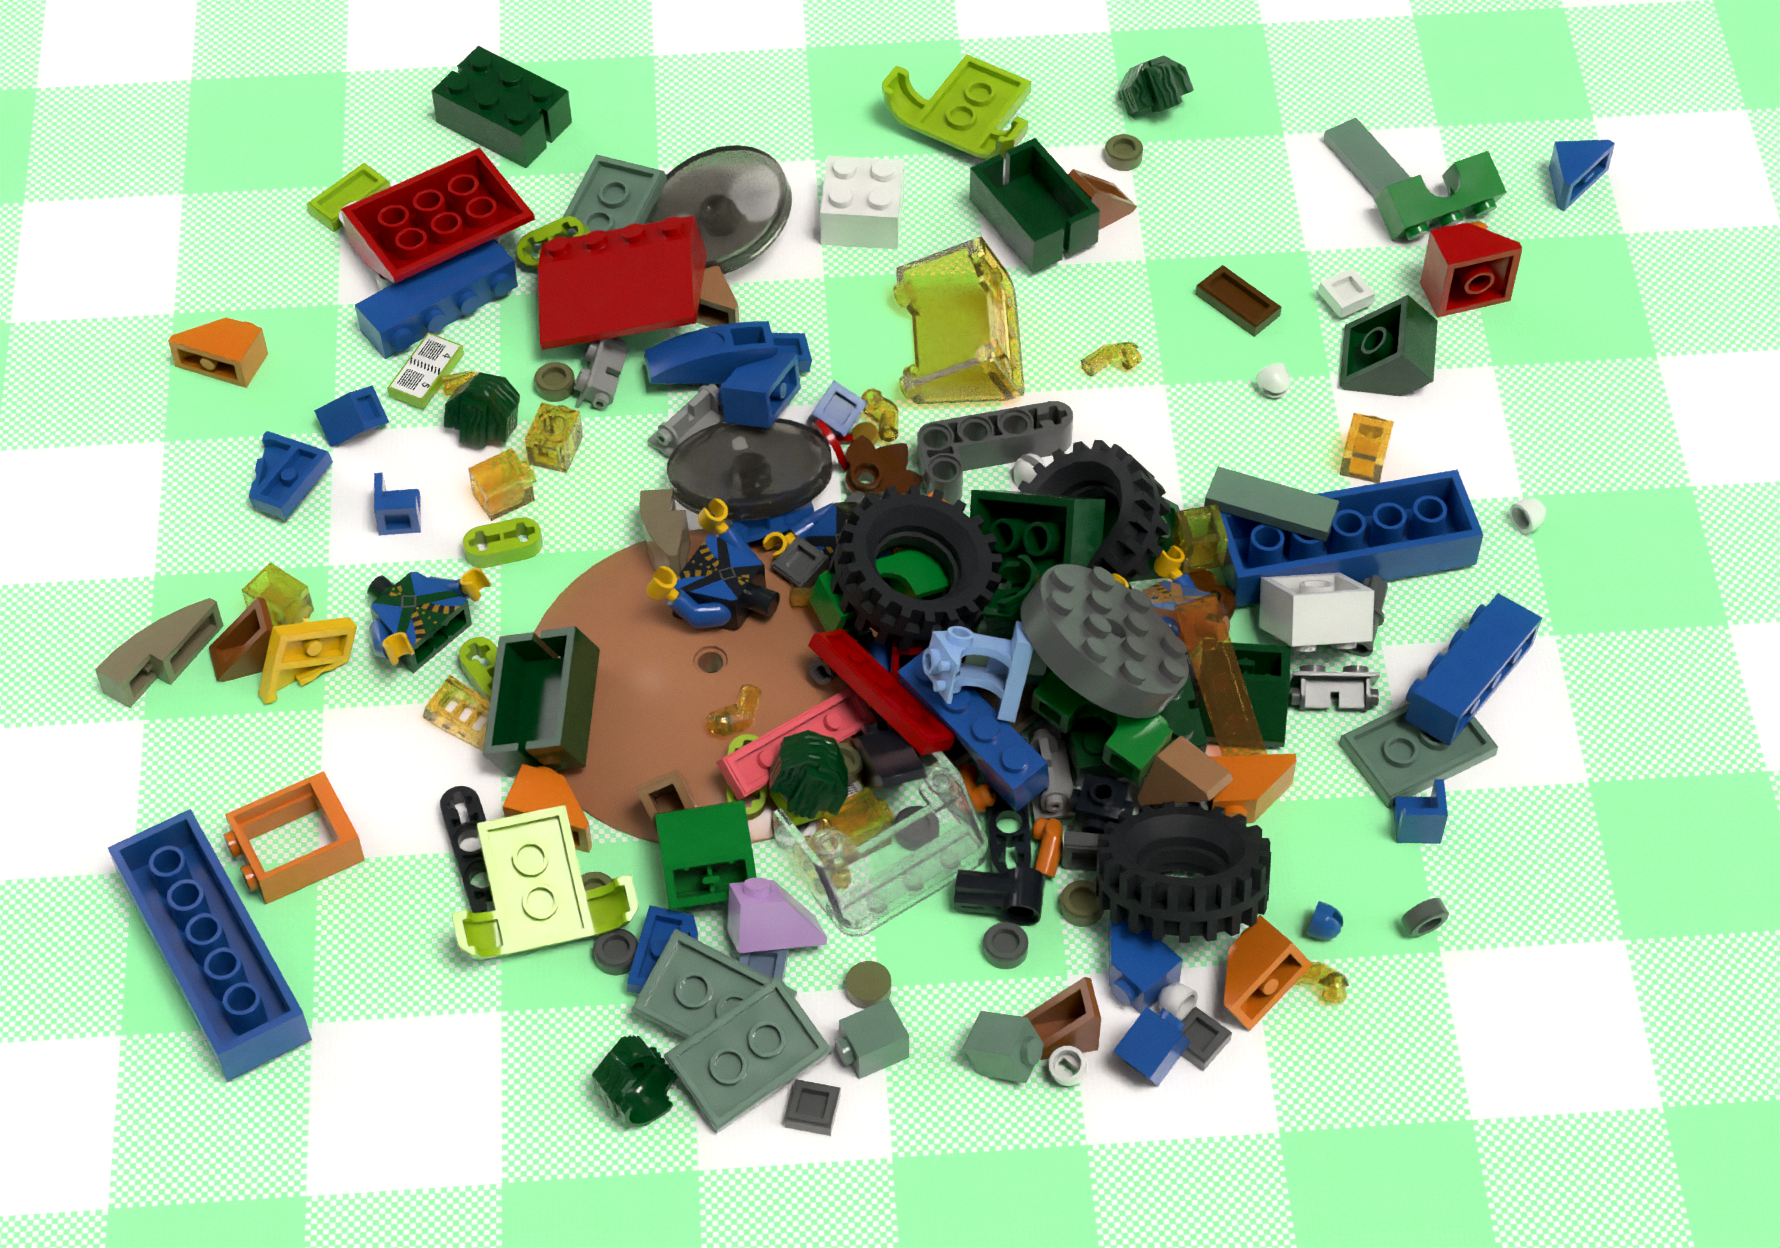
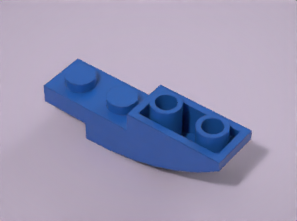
M769 321L739 322L699 329L663 341L646 349L644 353L650 384H722L737 367L789 352L797 353L799 372H810L812 363L805 333H772Z

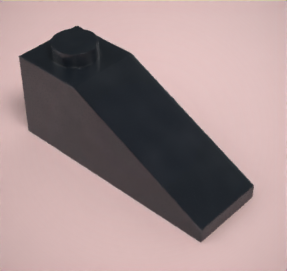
M887 721L862 726L863 735L852 738L854 748L860 753L863 762L861 777L865 789L885 788L927 777L925 768L913 747L894 728L889 729Z

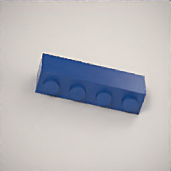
M495 239L478 245L394 283L355 304L360 331L384 359H387L422 340L428 332L432 334L437 333L445 326L465 315L472 314L478 308L498 297L508 294L511 290L518 287L515 261Z
M1499 593L1496 594L1487 606L1480 604L1472 615L1467 630L1465 631L1460 628L1453 636L1448 652L1445 655L1438 653L1428 668L1426 678L1424 680L1417 678L1409 688L1405 700L1410 704L1405 721L1450 746L1531 649L1543 617Z

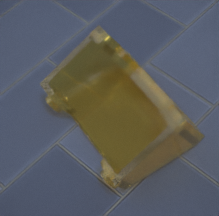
M977 237L897 267V285L893 287L894 296L898 305L901 308L906 307L912 315L915 364L905 366L903 376L899 378L900 388L904 397L908 400L911 399L915 404L1010 401L1024 396L1025 384L1015 288L1007 270L983 237Z

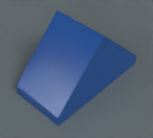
M1609 139L1555 141L1549 172L1558 209L1564 212L1609 170L1615 146L1614 142Z

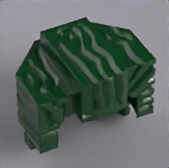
M1163 55L1129 68L1117 94L1120 100L1123 99L1127 114L1129 115L1151 107L1152 112L1170 109L1182 102V95L1190 93L1194 89L1186 67Z
M479 372L456 388L445 403L444 427L459 430V442L462 444L466 443L467 446L472 444L473 447L479 446V448L485 447L489 440L506 442L517 427L520 394L506 377Z
M1020 554L1018 556L1020 562L1006 561L1003 568L1007 577L1006 589L998 588L989 607L985 606L982 612L992 637L1012 639L1016 621L1022 622V602L1042 577L1028 555Z
M810 730L783 738L780 743V749L769 769V791L774 793L780 792L781 795L787 797L788 812H794L795 815L800 814V817L803 818L807 816L808 819H814L818 811H828L833 815L838 814L848 796L849 777L848 768L844 762L845 758L836 740Z
M635 1035L621 1037L592 1073L594 1090L603 1099V1102L610 1109L613 1116L620 1117L626 1127L647 1126L668 1113L673 1107L667 1092L678 1076L670 1069L669 1064H665V1059L661 1058L657 1048H649L639 1035L637 1037Z

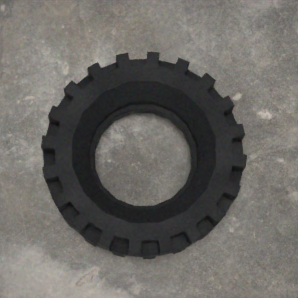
M1094 440L1090 449L1082 441L1073 443V452L1069 454L1064 453L1059 448L1052 452L1054 461L1046 467L1039 462L1033 468L1037 473L1036 477L1030 484L1022 480L1018 489L1021 492L1096 499L1103 497L1117 498L1120 505L1118 521L1106 540L1100 545L1087 568L1102 567L1111 574H1119L1128 582V588L1131 590L1132 587L1129 581L1137 573L1145 578L1150 570L1144 565L1150 556L1159 558L1163 551V548L1157 544L1159 536L1168 535L1170 526L1161 519V516L1171 513L1170 504L1161 497L1166 491L1154 479L1155 476L1131 454H1128L1121 446L1115 443L1110 448L1103 440Z
M910 485L906 494H899L896 486L886 488L881 500L874 493L866 496L862 508L856 505L850 512L829 564V573H834L830 584L832 594L843 593L838 606L841 612L846 614L853 611L857 615L854 626L860 632L867 626L878 632L874 641L884 645L887 637L899 641L900 651L909 652L912 643L921 644L924 651L930 645L933 631H948V628L952 626L965 627L974 632L977 624L983 619L982 612L985 606L989 607L1000 584L1002 575L997 573L1002 564V554L992 553L997 543L994 533L983 535L981 529L985 522L979 514L969 518L963 513L967 504L959 499L954 505L943 501L944 492L935 489L932 497L921 495L920 486ZM897 547L918 550L931 556L944 568L950 579L951 589L945 596L932 600L909 597L894 590L882 579L876 568V557L882 551Z
M1174 801L1163 802V808L1152 809L1148 804L1139 806V813L1136 815L1124 811L1118 814V823L1108 821L1104 825V834H1099L1096 897H1099V907L1102 911L1110 910V920L1117 924L1126 920L1128 922V931L1138 934L1143 929L1152 932V939L1162 941L1165 935L1179 936V943H1190V936H1203L1206 942L1217 940V933L1225 931L1230 936L1240 933L1241 923L1252 927L1257 923L1258 914L1264 915L1267 910L1271 843L1269 838H1262V829L1258 825L1246 826L1247 817L1241 814L1233 817L1226 816L1225 808L1215 806L1210 811L1200 809V803L1190 802L1189 807H1175ZM1184 871L1195 872L1205 876L1186 878L1166 876L1159 873Z

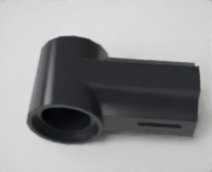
M1030 867L1011 868L1006 874L958 869L955 884L954 910L999 914L1006 922L1014 923L1018 926L1035 925L1041 919L1045 876L1040 871Z

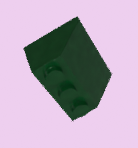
M971 490L970 518L979 514L985 521L981 529L983 535L994 533L997 543L992 553L1002 554V564L997 573L1002 575L1001 579H1007L1003 569L1006 561L1020 562L1018 560L1020 554L1028 555L1041 575L1049 568L1060 564H1074L1087 567L1103 542L1105 499L1007 490Z

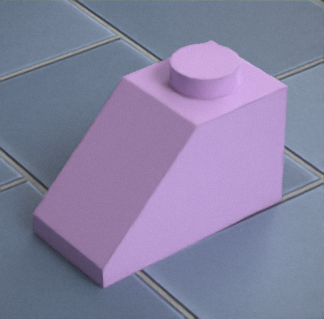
M755 877L740 883H729L727 932L738 953L827 945V936L815 915L776 881Z

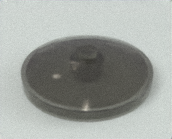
M742 145L716 147L688 158L666 175L667 181L644 224L663 221L673 216L681 218L694 215L707 252L705 269L719 266L722 273L726 274L756 259L777 239L790 215L792 190L783 169L768 153L754 147Z
M777 418L770 428L726 422L712 425L696 432L681 442L672 452L667 463L669 489L673 490L674 499L680 505L696 514H699L703 508L710 512L708 504L714 498H718L727 505L728 515L725 520L729 521L764 519L793 511L816 498L827 487L833 474L831 448L824 436L805 424Z

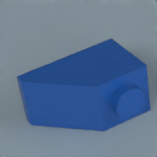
M789 352L737 367L728 379L721 384L718 399L719 404L723 406L725 422L770 428L801 389L797 353Z
M1109 917V986L1113 995L1120 1003L1125 1006L1131 1005L1141 1014L1146 1006L1151 1008L1158 1001V995L1164 987L1180 982L1183 959L1161 940L1152 939L1151 931L1143 929L1138 934L1128 931V922L1126 920L1116 924Z

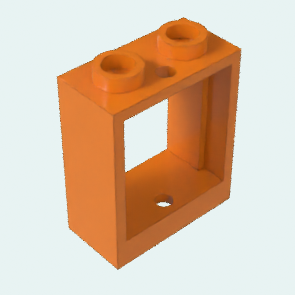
M324 771L225 814L230 829L229 832L223 834L226 844L233 858L242 856L246 864L240 867L243 878L250 892L259 890L265 904L365 861L359 836ZM319 810L335 842L265 872L249 840Z

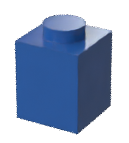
M1146 1006L1113 1052L1145 1078L1159 1086L1191 1041L1181 1032L1185 1024L1164 1008L1158 1015Z

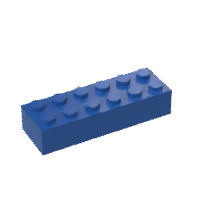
M1458 469L1318 493L1317 495L1339 501L1338 510L1326 541L1222 511L1215 512L1212 544L1226 586L1234 593L1236 607L1260 603L1261 577L1340 572L1363 584L1365 578H1373L1374 575L1381 577L1383 581L1476 565L1484 535Z
M191 809L108 847L121 883L227 1082L312 1040L301 1007Z

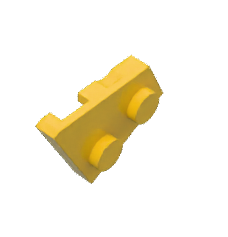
M344 617L273 626L258 690V695L263 702L268 704L278 700L276 691L295 681L302 687L315 680L323 672L332 671L349 662L357 629L356 624L351 618Z

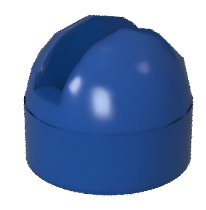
M1318 901L1307 935L1322 940L1336 938L1343 926L1342 914L1334 906Z

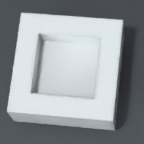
M1354 268L1323 280L1319 285L1318 293L1340 319L1372 305L1374 302L1375 293Z

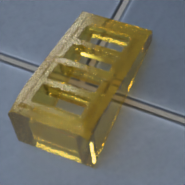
M449 675L425 706L423 718L436 727L483 751L487 721L479 731L472 727L481 715L488 719L490 701ZM452 700L459 703L451 713L445 709ZM466 708L472 710L473 712L465 722L459 719Z

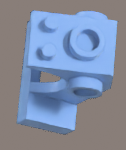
M1016 621L1012 640L976 634L965 627L952 626L948 628V631L932 632L929 648L923 654L922 665L924 673L933 683L934 691L939 692L946 703L951 704L953 694L959 693L962 686L984 688L997 695V719L1015 723L1034 648L1024 631L1022 622ZM973 654L989 657L986 668L961 663L962 658Z

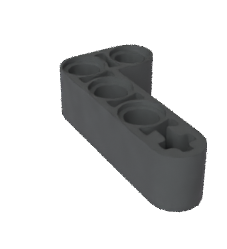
M1048 401L924 424L917 433V466L923 478L922 483L926 496L936 489L944 492L943 499L954 505L963 496V471L1013 463L1024 454H1035L1042 458L1052 456V452L1059 448L1066 452L1072 444V409L1063 402Z

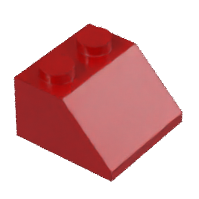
M1468 222L1430 230L1420 285L1437 318L1511 301L1523 249L1520 242Z

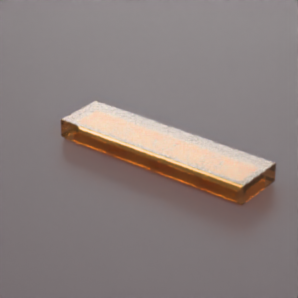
M1216 593L1175 605L1174 609L1221 755L1267 754Z

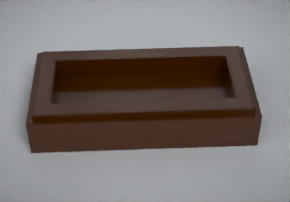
M1224 265L1220 266L1196 285V296L1253 337L1281 315L1282 307Z

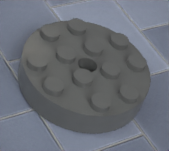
M1074 564L1053 566L1042 575L1022 602V625L1031 645L1040 658L1070 688L1106 710L1132 718L1156 716L1165 709L1188 679L1189 668L1185 655L1187 647L1184 642L1174 634L1164 619L1151 607L1152 602L1145 593L1138 589L1130 590L1125 585L1116 581L1113 575L1102 567L1091 569Z

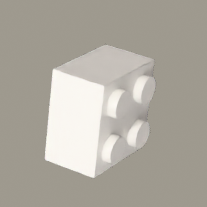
M827 156L820 208L821 245L898 249L904 201V160Z
M1340 572L1261 577L1259 627L1272 634L1275 640L1290 645L1291 650L1311 652L1317 649V645L1330 644L1331 647L1338 649L1356 648L1357 642L1373 640L1374 590Z

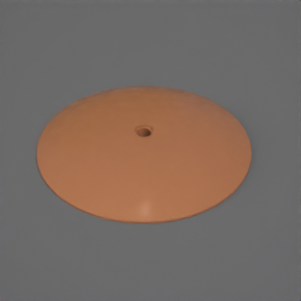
M715 529L689 530L691 541L689 560L709 534L713 536L718 534ZM764 538L747 543L765 565L766 588L780 594V601L776 612L771 617L752 611L743 625L736 630L722 627L694 628L684 619L673 617L672 609L667 605L668 599H652L647 593V585L653 579L652 575L655 569L647 555L645 540L617 551L593 565L560 593L545 612L534 631L539 638L541 631L576 626L600 649L586 767L556 771L558 774L564 775L584 812L617 831L642 840L659 843L658 834L635 786L677 769L686 779L697 807L726 803L727 781L716 762L728 755L729 745L734 738L743 734L761 737L850 687L839 675L829 684L821 685L814 681L809 673V668L812 667L809 665L810 662L819 656L808 644L813 634L826 631L809 602L815 583L803 593L772 570L770 565L775 561L772 555L782 548V543L776 544L770 550H766L763 546ZM870 628L873 632V636L876 637L878 632ZM871 707V712H872V714L874 715V717H875V719H876V722H875V723L885 721V720ZM862 730L840 743L854 748L852 738L863 735ZM860 773L859 780H860L861 783L863 784L862 777H861V773ZM767 784L765 809L755 819L747 820L751 844L776 838L772 829V818L778 807L770 796L769 784ZM750 794L741 800H744L745 808L751 807L752 800H759V797H753Z

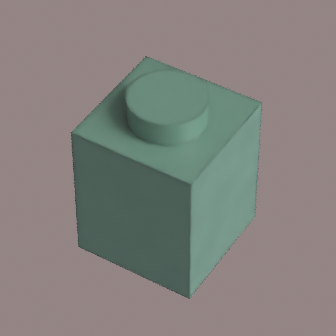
M890 999L839 1020V1039L835 1040L836 1050L842 1063L845 1066L851 1064L859 1079L909 1058V1034Z
M980 1011L962 1049L979 1075L1027 1083L1034 1066L1041 1059L1045 1044L1028 1017Z

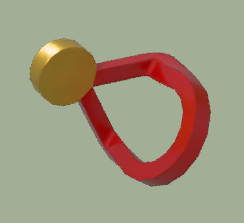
M821 419L812 423L816 436L822 443L832 446L838 463L844 471L849 468L840 444L852 443L861 435L868 438L873 445L879 440L878 430L870 422L857 424L853 428L852 434H847L844 438L834 435L827 424Z

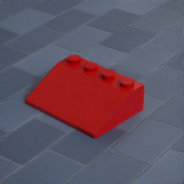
M480 147L341 209L349 244L366 266L393 283L404 280L535 220V215Z
M673 216L659 222L648 224L634 223L625 228L609 231L595 230L587 235L570 238L556 237L550 241L543 242L538 262L539 334L542 350L696 324L707 252L695 216L681 218Z

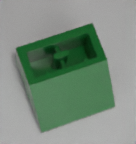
M744 800L655 813L669 910L729 900V883H740L749 878L757 877Z

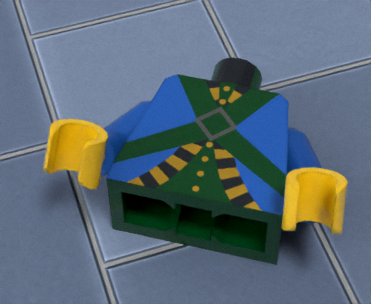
M479 567L472 568L457 580L432 576L426 577L417 571L408 573L396 584L383 575L375 578L367 590L368 596L375 600L370 607L373 622L369 627L375 655L379 658L390 660L392 666L398 664V659H400L414 674L472 625L467 599L471 598L474 602L478 601L481 598L479 590L492 585L482 569Z

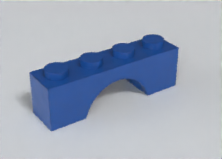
M922 651L897 671L899 682L954 734L975 760L986 782L1015 812L1019 811L1049 786L1048 762L1007 721L997 719V711L972 686H962L959 693L953 694L951 704L946 703L940 693L934 691L933 683L924 673L922 665L924 651Z

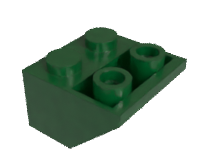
M1203 641L1198 709L1207 742L1284 747L1290 685V646Z

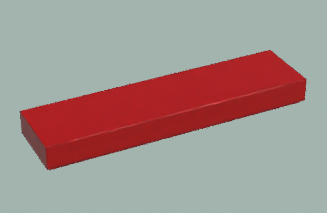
M844 629L813 634L808 646L921 755L945 751L951 748L956 739L954 734Z

